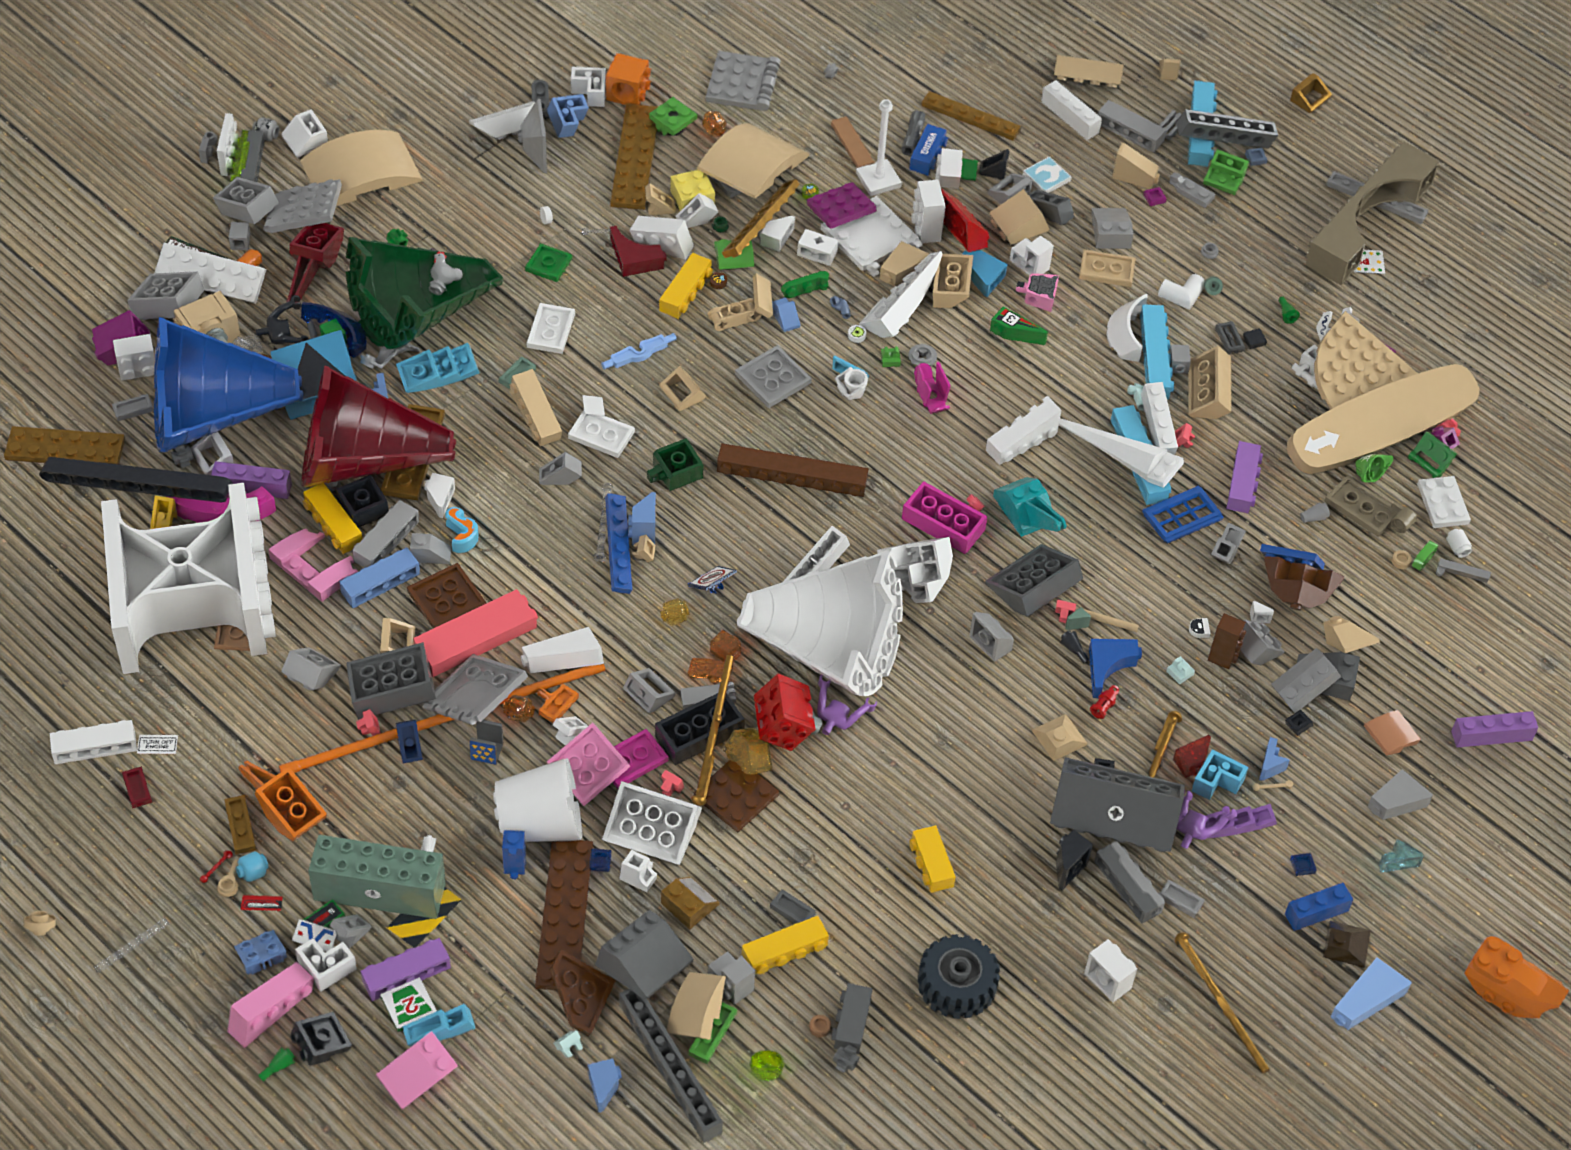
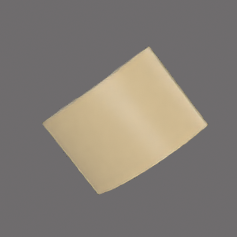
M743 123L733 127L716 141L697 166V170L755 199L773 185L774 179L787 168L790 170L795 168L809 157L810 153L750 123Z
M366 130L335 138L312 150L300 160L310 184L323 183L330 179H340L342 187L336 206L356 201V195L388 186L389 190H394L422 182V177L399 132L389 130Z

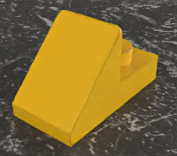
M155 496L150 529L171 527L173 518H177L175 499Z

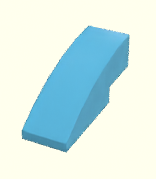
M465 1004L446 1012L442 1009L402 1026L409 1047L416 1044L431 1031L440 1041L476 1028L471 1011Z

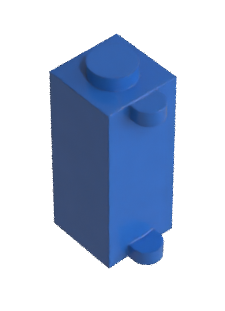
M504 830L502 844L504 874H510V878L513 880L518 878V874L525 875V831Z

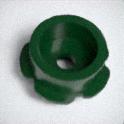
M722 216L716 217L712 224L713 230L719 233L728 230L729 224L727 219Z

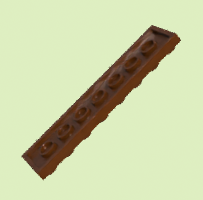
M552 841L535 989L557 990L550 968L560 950L581 960L593 841Z

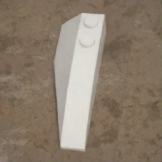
M942 252L931 253L914 268V272H911L902 279L904 283L894 286L890 290L892 294L888 298L883 297L859 323L860 326L881 338L897 335L899 328L909 321L908 318L913 314L929 289L938 269Z

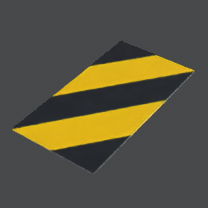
M444 888L437 919L400 913L386 928L407 944L416 948L462 899L447 888Z

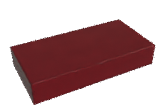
M142 766L123 771L122 776L132 809L152 803Z

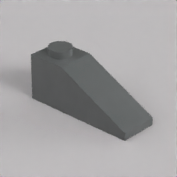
M1037 189L1028 194L1042 215L1050 222L1064 225L1074 218L1070 198Z

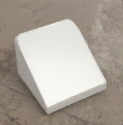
M1253 601L1250 609L1251 621L1271 623L1274 610Z

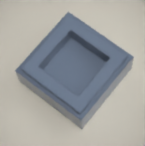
M1262 148L1245 151V156L1250 166L1267 163V158Z

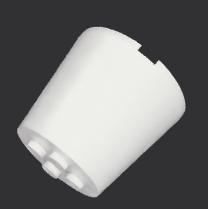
M568 758L495 782L493 797L497 808H494L496 820H499V830L502 835L504 830L525 831V842L581 840L582 823L579 801H574L572 789H576Z

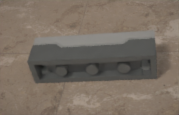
M1115 841L1111 845L1097 851L1094 860L1095 864L1141 924L1162 913L1165 904L1163 896L1152 887L1150 879L1142 874L1139 865L1131 860L1125 847L1121 846L1118 841Z

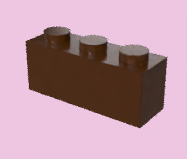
M1225 613L1223 614L1217 626L1207 661L1228 670L1232 663H1237L1247 632L1244 630L1245 621Z

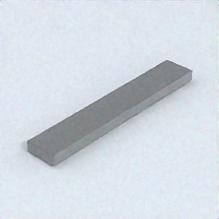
M1333 171L1326 186L1354 196L1358 188L1364 186L1365 183ZM1391 201L1390 203L1384 202L1377 205V207L1419 224L1423 223L1429 211L1421 206L1405 201Z

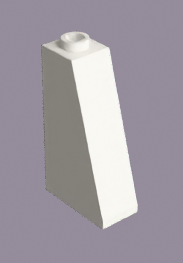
M589 627L522 647L523 655L520 656L523 667L527 666L530 673L604 664L601 646Z

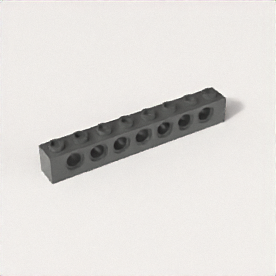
M630 989L619 993L620 1008L702 1142L705 1143L722 1134V1119L649 1001L643 999Z

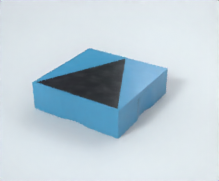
M341 330L270 352L273 360L298 369V376H302V385L299 388L303 391V401L285 406L290 420L313 413L324 366H328L341 375L348 376L357 381Z

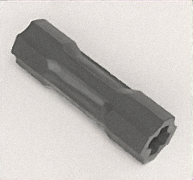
M915 110L911 114L906 137L902 144L901 152L904 155L912 156L918 144L926 116L923 111Z

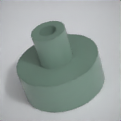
M1212 276L1206 279L1204 288L1210 295H1217L1222 291L1223 283L1218 277Z

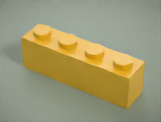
M692 252L659 299V311L679 319L681 314L687 311L688 304L694 301L697 291L703 288L705 280L710 278L713 272L711 260Z
M324 483L303 492L304 500L302 502L305 509L312 512L314 521L321 524L324 534L330 536L333 546L336 549L339 548L342 554L353 550L354 546L363 540L362 532Z
M817 915L742 945L741 956L752 966L755 974H763L773 967H781L787 964L788 961L801 959L813 951L823 950L828 946L829 935Z

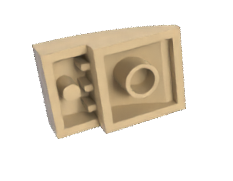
M689 972L675 998L667 1026L668 1034L710 1040L713 1019H719L726 976Z

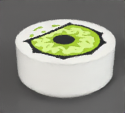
M860 325L851 326L848 330L849 340L855 343L863 342L866 338V329Z

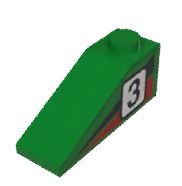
M1004 306L991 319L990 331L1003 339L1040 345L1046 344L1047 330Z

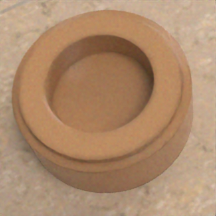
M824 1015L814 1016L810 1021V1032L812 1035L820 1038L827 1036L831 1030L829 1018Z

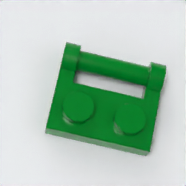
M1426 432L1407 458L1412 462L1415 461L1432 474V478H1440L1457 453L1430 432ZM1421 451L1440 465L1438 469L1419 456Z

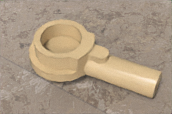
M238 860L233 861L229 874L225 875L217 885L218 893L223 897L233 896L238 891V883L236 881Z

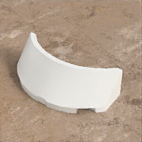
M1147 294L1121 306L1109 319L1106 333L1110 347L1117 351V356L1120 359L1140 361L1142 345L1137 341L1132 332L1130 320H1135L1137 314L1141 313L1142 305H1146Z

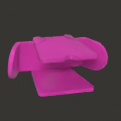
M936 362V383L933 379L931 366L927 363L918 364L914 370V377L917 385L916 390L923 401L924 407L928 408L930 414L950 409V406L946 405L945 402L947 401L951 386L940 362ZM931 391L937 394L936 398L930 399Z

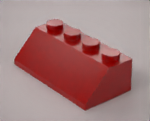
M941 189L945 202L943 224L968 253L987 248L989 240L988 231L981 226V223L974 218V215L967 210L966 206Z

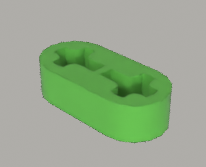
M1430 540L1416 556L1412 567L1421 571L1434 556L1439 545Z

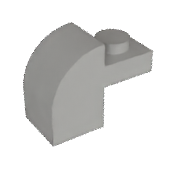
M1228 523L1222 537H1219L1211 553L1212 557L1230 564L1238 551L1246 530Z

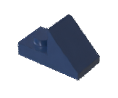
M416 719L396 723L402 763L423 760Z

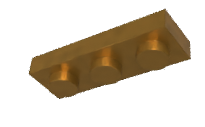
M245 795L224 799L235 854L255 851L256 846Z

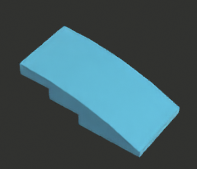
M468 342L452 350L449 346L433 353L428 349L396 364L406 393L442 387L480 373Z

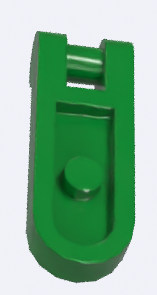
M820 271L788 281L781 287V292L786 298H794L818 289L822 291L827 290L829 273L827 271Z

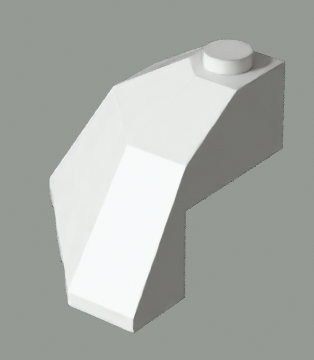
M949 537L912 542L877 550V553L891 550L897 563V568L894 569L895 577L900 578L902 590H906L912 596L911 599L915 603L932 602L949 577L953 557Z

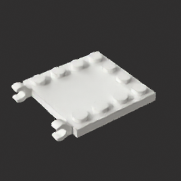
M877 196L870 199L876 205L877 212L832 229L825 223L821 224V230L827 236L838 239V247L862 271L867 269L873 277L880 274L877 270L880 268L878 263L886 260L901 241L918 249L923 245L919 241V237Z

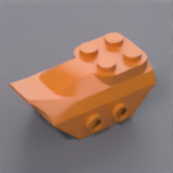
M1495 936L1487 937L1464 972L1479 996L1514 1017L1539 1019L1544 1012L1559 1008L1570 991L1561 981L1547 974L1535 964L1525 960L1518 949Z

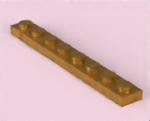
M797 179L785 182L777 189L722 251L725 258L731 256L735 258L742 253L743 248L750 244V240L758 235V231L765 227V223L773 218L772 215L781 209L780 206L788 201L787 198L796 192L795 189L800 185Z

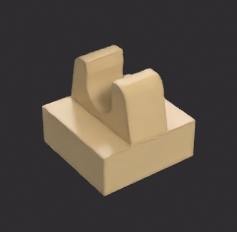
M647 535L639 536V542L634 544L637 551L633 552L632 555L636 559H644L646 562L654 561L656 545Z

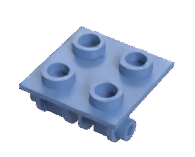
M274 930L264 932L260 936L245 940L234 946L245 966L247 975L250 973L253 975L261 971L260 963L265 970V961L272 967V963L276 965L284 962V959L287 958L286 950Z

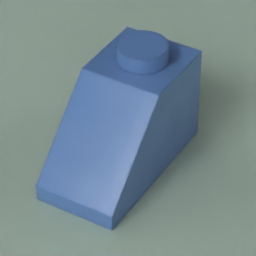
M614 1059L588 1064V1076L599 1113L603 1112L619 1088V1079L622 1078L619 1065L615 1066Z

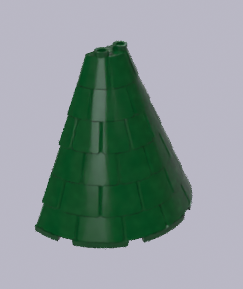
M349 237L346 258L350 259V270L346 271V282L352 310L358 312L361 319L358 321V324L364 334L375 345L386 347V349H398L407 345L413 339L436 326L445 318L453 315L462 307L470 304L479 296L484 295L496 286H501L503 276L487 259L444 252L447 256L445 259L446 264L451 268L460 269L463 276L458 281L444 285L445 291L442 295H436L429 290L430 282L433 281L431 269L434 265V255L438 251Z

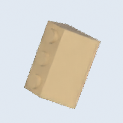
M942 254L935 273L933 288L934 308H952L969 298L973 255Z

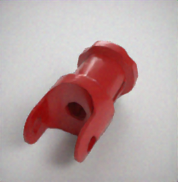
M1112 685L1098 696V701L1091 705L1089 709L1094 717L1098 719L1105 718L1108 709L1115 705L1119 688Z

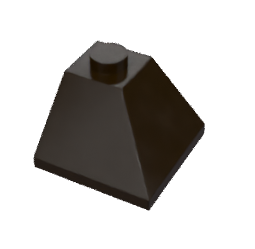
M1330 920L1323 958L1364 968L1371 930Z

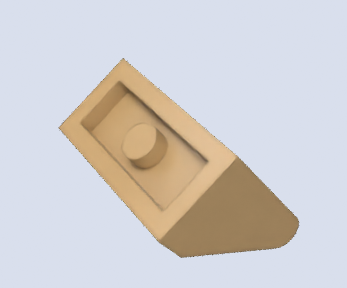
M681 366L659 384L660 388L679 411L695 405L707 397ZM680 381H683L692 392L682 402L669 387Z
M383 618L381 653L395 650L391 648L392 633H407L406 647L414 645L415 626L392 618Z

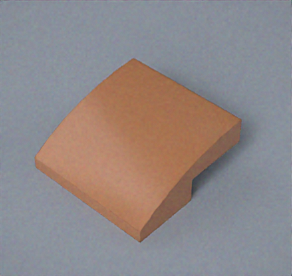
M1399 710L1383 714L1364 725L1386 756L1400 753L1404 747L1417 745L1421 740Z

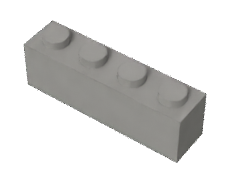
M1110 100L1098 111V116L1102 118V127L1153 153L1165 140L1167 129Z
M401 500L392 505L388 513L378 520L376 526L366 533L365 538L354 546V562L365 568L377 563L381 559H385L419 523L418 510Z

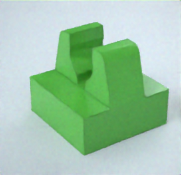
M897 346L895 348L884 347V349H881L882 367H900V351Z

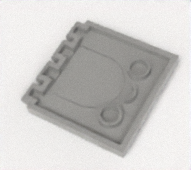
M330 179L318 184L311 183L303 187L295 186L276 193L275 196L279 204L268 213L263 230L274 233L331 222L342 187L340 179Z
M472 654L435 689L436 699L425 702L423 708L474 725L477 722H481L489 713L494 711L513 690L522 684L528 675L525 670Z

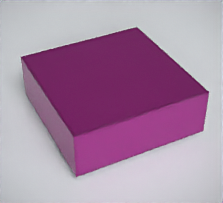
M1160 187L1144 190L1143 195L1150 207L1166 203L1167 198Z

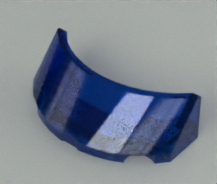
M302 303L301 319L306 323L310 322L311 319H317L318 323H322L326 319L328 321L337 319L345 333L349 336L347 339L348 352L352 358L366 350V334L362 326L349 314L316 303Z

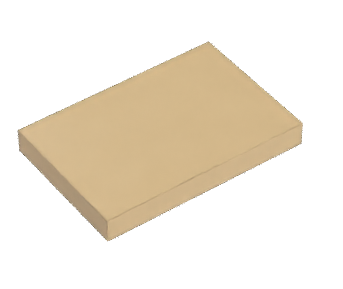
M1083 249L1079 279L1132 287L1136 257Z

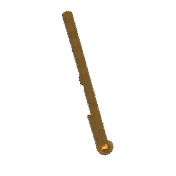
M726 655L696 796H691L692 803L697 806H703L707 801L706 795L715 759L713 751L719 723L722 721L721 714L734 659L732 655Z
M1173 710L1167 715L1154 748L1157 752L1149 770V777L1155 778L1177 722L1180 723L1182 721V715L1179 711Z
M1185 932L1178 933L1175 936V944L1181 945L1262 1073L1268 1072L1270 1068L1188 941L1190 936Z

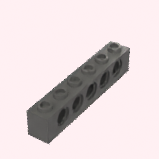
M1185 109L1176 122L1179 136L1268 149L1278 137L1275 122Z

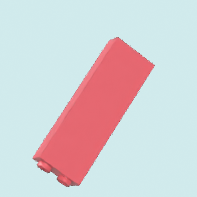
M516 589L413 638L414 645L424 642L431 675L435 677L464 663L472 654L479 656L537 628L536 619H538V615L533 608L529 607L525 595H521Z

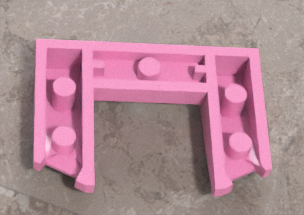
M305 528L286 537L268 549L269 556L280 568L323 602L340 589L339 581L358 571L352 568L351 564L354 563L352 556L333 564L321 573L314 569L300 556L321 541L325 534L322 532L318 534L309 532Z

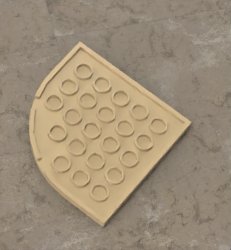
M1346 311L1321 340L1316 351L1317 357L1314 361L1317 388L1322 400H1325L1330 407L1329 410L1371 390L1418 374Z

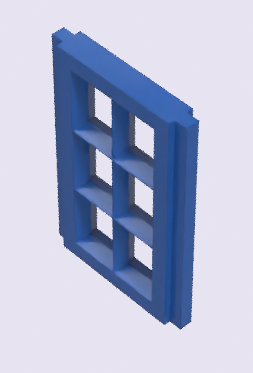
M1196 486L1142 510L1145 518L1166 544L1221 521L1224 518L1220 510L1200 486ZM1200 497L1204 504L1194 508L1188 505L1187 501ZM1183 503L1188 510L1175 516L1170 509ZM1207 506L1211 514L1199 519L1194 511ZM1167 510L1171 518L1159 523L1154 515ZM1191 513L1195 521L1183 526L1178 518ZM1175 521L1179 528L1167 533L1162 525Z

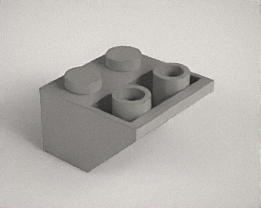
M1244 620L1246 622L1244 630L1247 632L1241 651L1252 664L1261 666L1285 652L1281 648V642L1270 635V629L1265 624Z

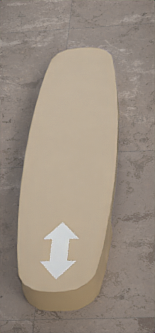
M1458 364L1438 367L1394 381L1355 397L1298 428L1287 441L1288 455L1296 468L1307 474L1324 472L1351 464L1357 458L1398 444L1456 417L1477 400L1479 386L1473 374L1466 367Z

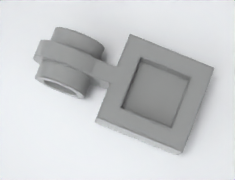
M212 131L206 132L202 138L199 148L201 163L208 164L209 157L213 155L212 146L216 144L218 139L217 135Z

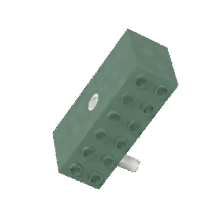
M318 835L308 870L313 900L329 902L333 899L336 904L437 919L446 884L443 853L433 852L436 838H432L431 835L424 837L421 850Z

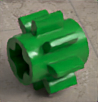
M392 229L388 232L386 240L388 241L387 243L407 246L408 239L406 237L408 235L404 230Z

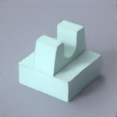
M1180 656L1167 667L1166 672L1181 684L1192 677L1195 670Z
M577 1030L570 1031L553 1042L557 1050H560L566 1058L572 1056L570 1052L572 1045L577 1051L583 1049L580 1041L581 1037Z

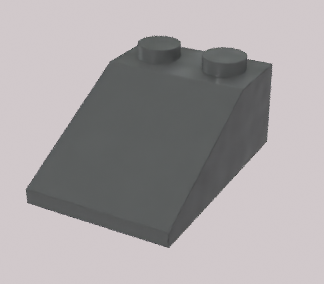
M1343 652L1323 653L1337 669L1341 678L1321 694L1350 701L1355 688L1360 657ZM1298 654L1297 663L1308 654Z

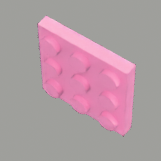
M591 723L547 761L549 764L561 759H569L576 789H572V791L583 806L631 767L594 723Z

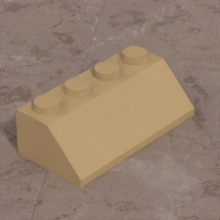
M1057 55L1054 75L1059 80H1067L1068 77L1074 78L1073 82L1083 83L1084 80H1088L1093 85H1100V82L1107 83V87L1116 88L1117 85H1121L1124 65Z
M1219 346L1191 358L1188 381V415L1190 417L1218 419L1231 413V356Z

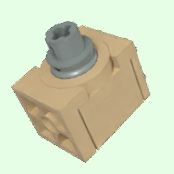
M221 291L182 306L179 310H174L175 318H173V322L177 325L187 326L227 344L241 338L237 314Z

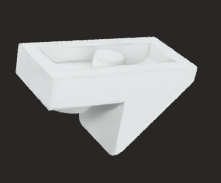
M576 716L556 718L553 726L558 729L556 739L564 745H567L588 727L587 724Z

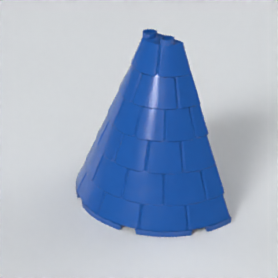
M159 317L154 366V429L158 452H167L182 444L185 445L248 419L256 418L274 409L277 410L295 402L303 401V391L299 388L302 385V376H298V369Z

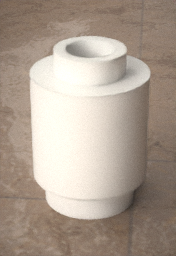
M1453 529L1448 533L1446 540L1455 555L1462 558L1472 552V545L1463 530Z

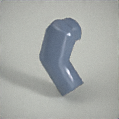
M837 296L831 297V306L841 311L843 319L850 318L851 313L847 301Z

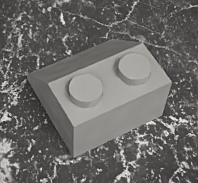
M973 613L969 634L972 640L994 662L1011 652L1014 639L1009 632H1006L1001 627L999 621L987 613Z
M307 647L290 650L281 672L288 675V679L304 684V688L314 691L315 689L323 688L340 669L341 664Z

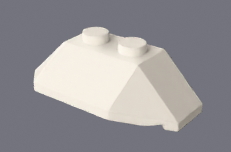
M532 101L469 120V123L496 139L505 138L506 134L510 133L518 134L521 133V124L535 102Z

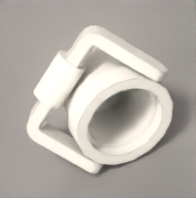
M850 367L839 374L835 380L841 394L845 395L848 400L863 396L868 376L864 371Z

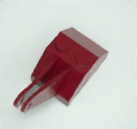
M327 223L305 226L291 241L289 253L297 260L287 302L291 301L294 295H298L301 301L319 267L330 269L335 263L344 238L343 227Z

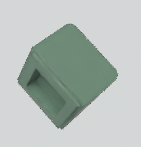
M1082 607L1077 609L1067 617L1065 629L1073 630L1088 627L1091 619L1090 614Z

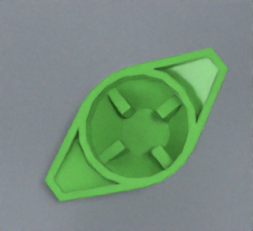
M1370 454L1360 457L1355 462L1356 473L1361 477L1362 482H1376L1392 464L1393 456Z

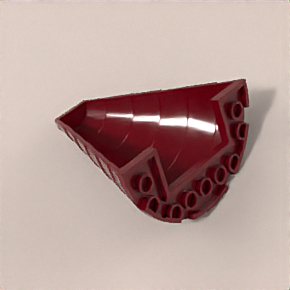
M324 366L307 437L301 485L303 487H311L375 473L380 474L397 469L402 470L423 464L429 465L445 461L453 462L456 453L454 451L456 445L454 431L391 398L382 396L352 378L343 376L328 366Z

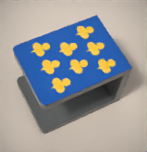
M482 720L476 723L477 739L470 738L471 760L496 765L504 743L503 726L501 723Z

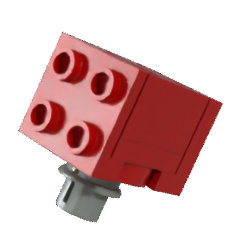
M777 673L754 694L760 740L792 751L810 734L815 735L819 732L822 721L820 718L815 717L812 706L809 703L811 700L809 685Z

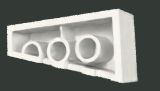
M1048 396L1042 399L1044 403L1038 407L1036 405L1032 406L1026 416L1023 418L1021 416L1017 417L1010 427L1006 425L987 439L986 452L999 465L1009 462L1013 457L1025 453L1029 448L1038 446L1042 441L1052 438L1057 434L1061 409Z

